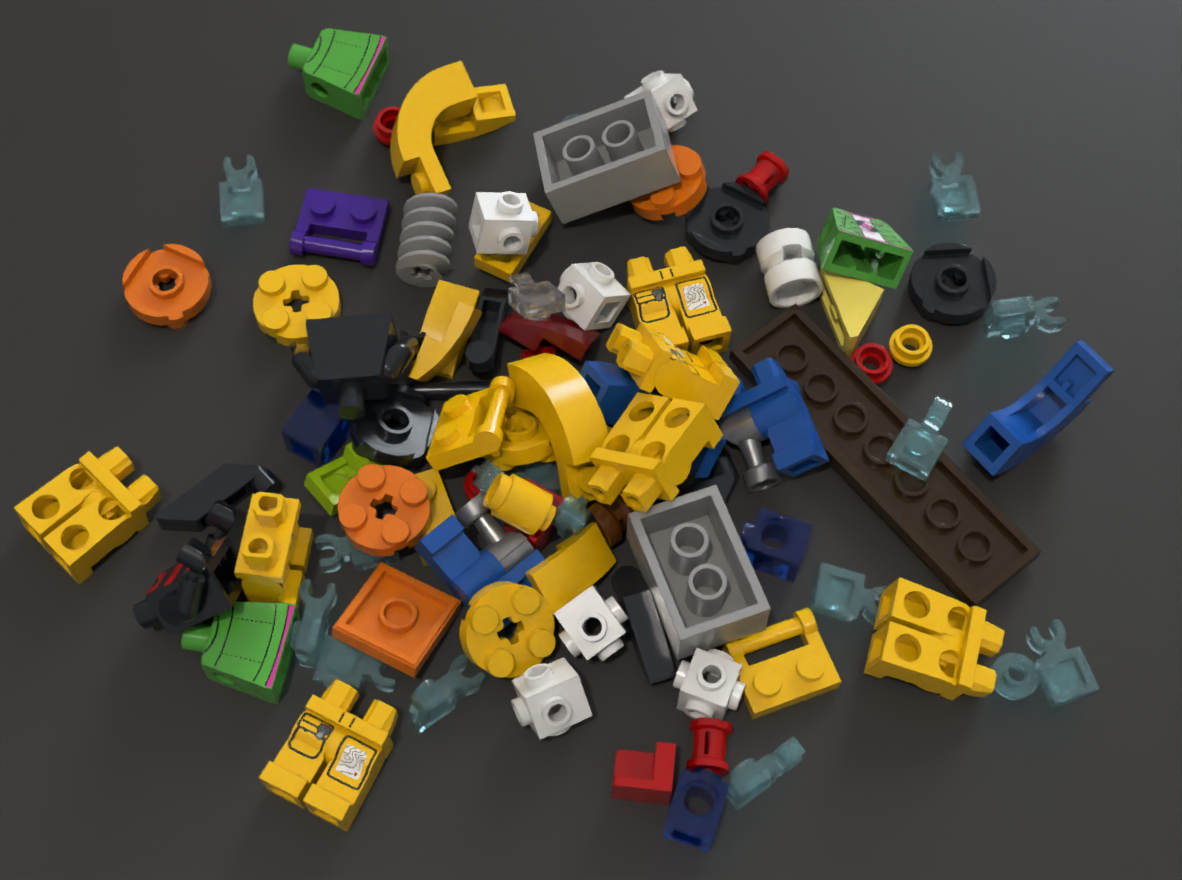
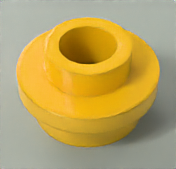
M914 324L905 325L894 331L888 344L889 353L892 358L899 364L908 367L924 364L929 359L933 348L928 332L921 326ZM904 345H911L915 347L916 351L908 350Z

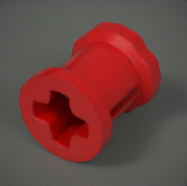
M765 151L757 157L756 165L748 173L740 174L735 183L751 188L760 195L765 203L768 200V193L777 184H783L788 179L789 169L780 157L772 152Z
M697 718L690 721L689 731L694 735L692 759L686 762V771L688 773L707 778H720L729 775L730 765L725 762L727 737L732 735L733 725L717 718Z

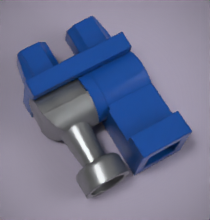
M766 358L751 367L757 386L746 391L742 379L737 377L740 383L719 419L723 437L732 444L738 445L749 468L743 475L748 492H759L775 486L782 480L779 472L796 477L829 461L807 406L801 397L802 393L798 383L786 377L778 361L772 358ZM768 438L775 452L772 454L774 463H766L761 441Z
M483 491L423 537L414 547L453 594L462 601L467 610L470 608L468 603L473 595L491 583L510 581L532 587L525 572L545 560L537 549L534 550L524 535L515 532L508 533L488 513L490 509L483 506L485 497ZM474 524L488 545L479 552L463 532V526L469 527ZM508 617L502 620L504 627L511 622Z

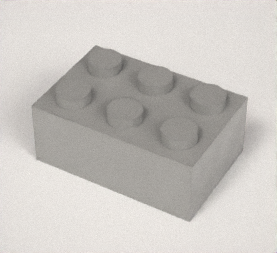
M650 89L533 133L544 191L562 224L681 181L665 120Z
M717 485L674 498L672 502L665 501L653 505L647 513L635 511L628 514L627 540L641 574L650 589L657 613L677 660L694 655L696 648L708 650L766 629L771 611L770 605Z

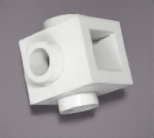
M663 70L653 72L641 80L642 86L624 97L625 99L650 89L665 120L668 133L683 127L686 124L685 118L698 111L692 99L694 94L688 81L682 77V74H664Z
M510 191L502 193L476 192L469 229L477 254H527L530 239L535 237L538 231V216L536 211L531 210L526 193Z
M600 262L571 264L562 273L560 284L554 292L552 299L563 309L566 318L575 321L584 331L611 328L631 294L614 278V272L608 266Z
M593 585L554 613L565 629L559 634V637L574 657L582 653L589 660L594 655H597L602 662L624 646L619 637L627 632L622 623L629 619L613 596L605 600ZM591 617L597 618L601 622L602 629L598 635H592L586 629V623Z
M696 648L691 663L682 660L673 683V687L680 689L676 709L684 711L694 719L717 718L723 720L727 708L736 711L746 685L738 681L742 665L734 662L732 656L721 650L708 649L705 651Z
M564 657L549 664L534 665L527 669L524 675L512 680L517 694V698L511 700L515 715L522 727L530 725L540 740L547 736L561 735L568 731L571 725L593 716L579 675Z

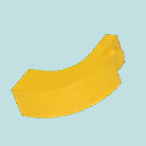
M462 61L442 66L422 77L408 92L395 121L390 142L393 169L397 178L412 174L411 183L416 195L421 193H438L448 196L451 191L450 184L433 149L431 132L442 123L469 115L478 98Z
M549 353L507 363L509 378L516 385V393L513 400L514 406L533 413L540 420L550 438L555 453L562 498L565 499V504L574 507L595 500L587 487L588 482L597 471L590 456L597 447H602L609 432L601 409L586 381L569 362Z

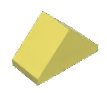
M820 267L823 291L819 298L839 348L850 358L878 312L884 289L867 281L826 271Z

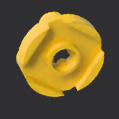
M289 265L275 271H267L261 275L259 287L253 297V310L260 330L265 335L267 333L269 336L276 338L277 343L290 347L289 344L295 342L296 345L309 343L306 320L340 317L341 302L336 284L327 275L323 267L319 265ZM295 299H302L308 302L302 305V311L293 312L292 307L287 305Z
M514 401L507 405L501 426L503 431L501 447L494 453L482 456L490 461L491 468L496 471H508L517 465H526L538 461L552 462L556 460L552 443L540 420L530 411L515 407Z
M498 581L480 589L469 601L468 605H470V608L466 613L465 620L461 619L459 636L466 656L479 668L499 678L518 677L524 675V672L530 667L540 664L543 658L548 657L553 652L556 644L553 635L555 630L553 613L546 599L534 588L510 581ZM507 617L511 622L517 623V630L510 640L505 637H498V631L504 628L502 620Z

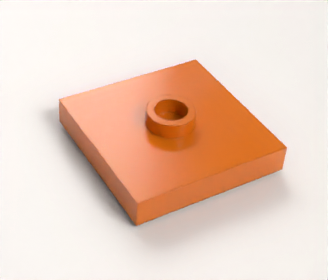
M381 562L332 627V637L415 678L461 611L462 601Z

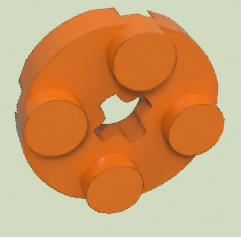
M680 145L672 146L681 181L629 200L632 209L639 216L652 221L663 220L661 215H668L674 212L676 217L692 210L702 200L707 189V182L705 180L707 173L700 156L694 150Z
M179 244L163 245V250H156L150 253L149 249L144 250L129 262L122 277L128 306L139 319L149 324L167 325L172 329L186 326L190 318L196 316L204 308L211 294L212 281L205 263L194 250ZM171 278L175 279V287L171 290L161 291L157 285L160 281L167 283Z
M377 464L363 466L358 471V474L345 485L338 500L339 521L347 539L356 549L372 556L386 557L395 555L394 551L401 550L406 546L410 549L424 537L431 521V507L425 483L412 472L397 466H379ZM383 502L392 503V508L397 510L394 515L386 514L383 519L376 518L377 511L374 508L376 505Z

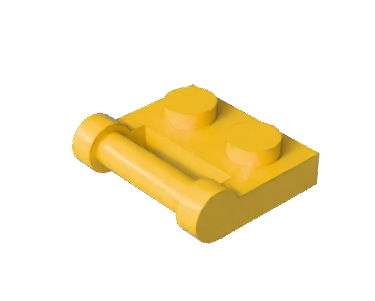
M506 376L495 377L491 381L489 388L466 396L464 394L456 395L443 404L426 456L434 471L499 450L503 440L501 426L507 405L512 403L516 393V385L512 379Z
M808 607L794 612L793 618L768 626L763 631L721 645L723 652L732 656L734 662L742 665L738 681L746 684L742 697L752 720L837 689L842 682L818 632L814 615ZM800 635L805 645L748 666L744 656Z

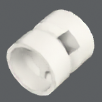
M799 228L776 230L767 234L758 242L756 253L761 272L765 275L764 283L768 299L773 306L789 308L795 303L798 306H802L819 297L823 291V283L818 265L814 262V251L809 234L805 230Z

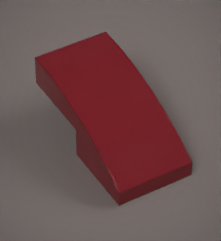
M514 310L501 323L498 329L534 352L545 341H548L580 361L593 347L600 334L594 330L584 331L571 319L532 310Z

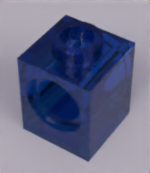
M311 389L281 429L286 449L318 468L330 463L350 435L348 430L349 420L343 419L338 415V403L324 402L321 394Z
M760 507L755 523L746 520L740 540L753 569L794 583L813 525ZM767 538L776 539L782 543L783 547L779 549L769 548L763 543V540Z
M694 768L693 772L682 769L665 821L662 837L709 852L730 784L722 782L721 777L717 773L707 769ZM691 797H700L709 804L710 811L704 815H694L686 809L684 802Z

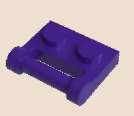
M307 188L296 229L293 230L291 235L290 253L305 256L306 252L354 259L360 260L361 265L375 267L390 212L389 200ZM312 233L347 239L361 240L364 242L363 244L354 242L314 237L311 235Z

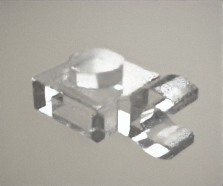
M527 272L509 275V281L514 285V287L508 288L509 305L523 318L539 321L549 318L552 313L566 311L565 294L549 281L536 283Z

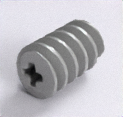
M421 193L409 198L403 207L404 217L401 222L402 232L399 237L400 246L397 252L398 261L395 268L396 274L405 283L417 287L431 288L436 287L438 281L443 280L442 275L450 270L449 257L452 255V246L450 244L454 240V232L452 230L456 225L454 215L457 213V203L452 198L443 194Z

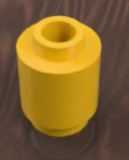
M500 472L490 484L483 500V506L491 509L492 516L530 536L534 535L538 530L545 531L556 513V506L552 505L553 494L515 474L507 476Z

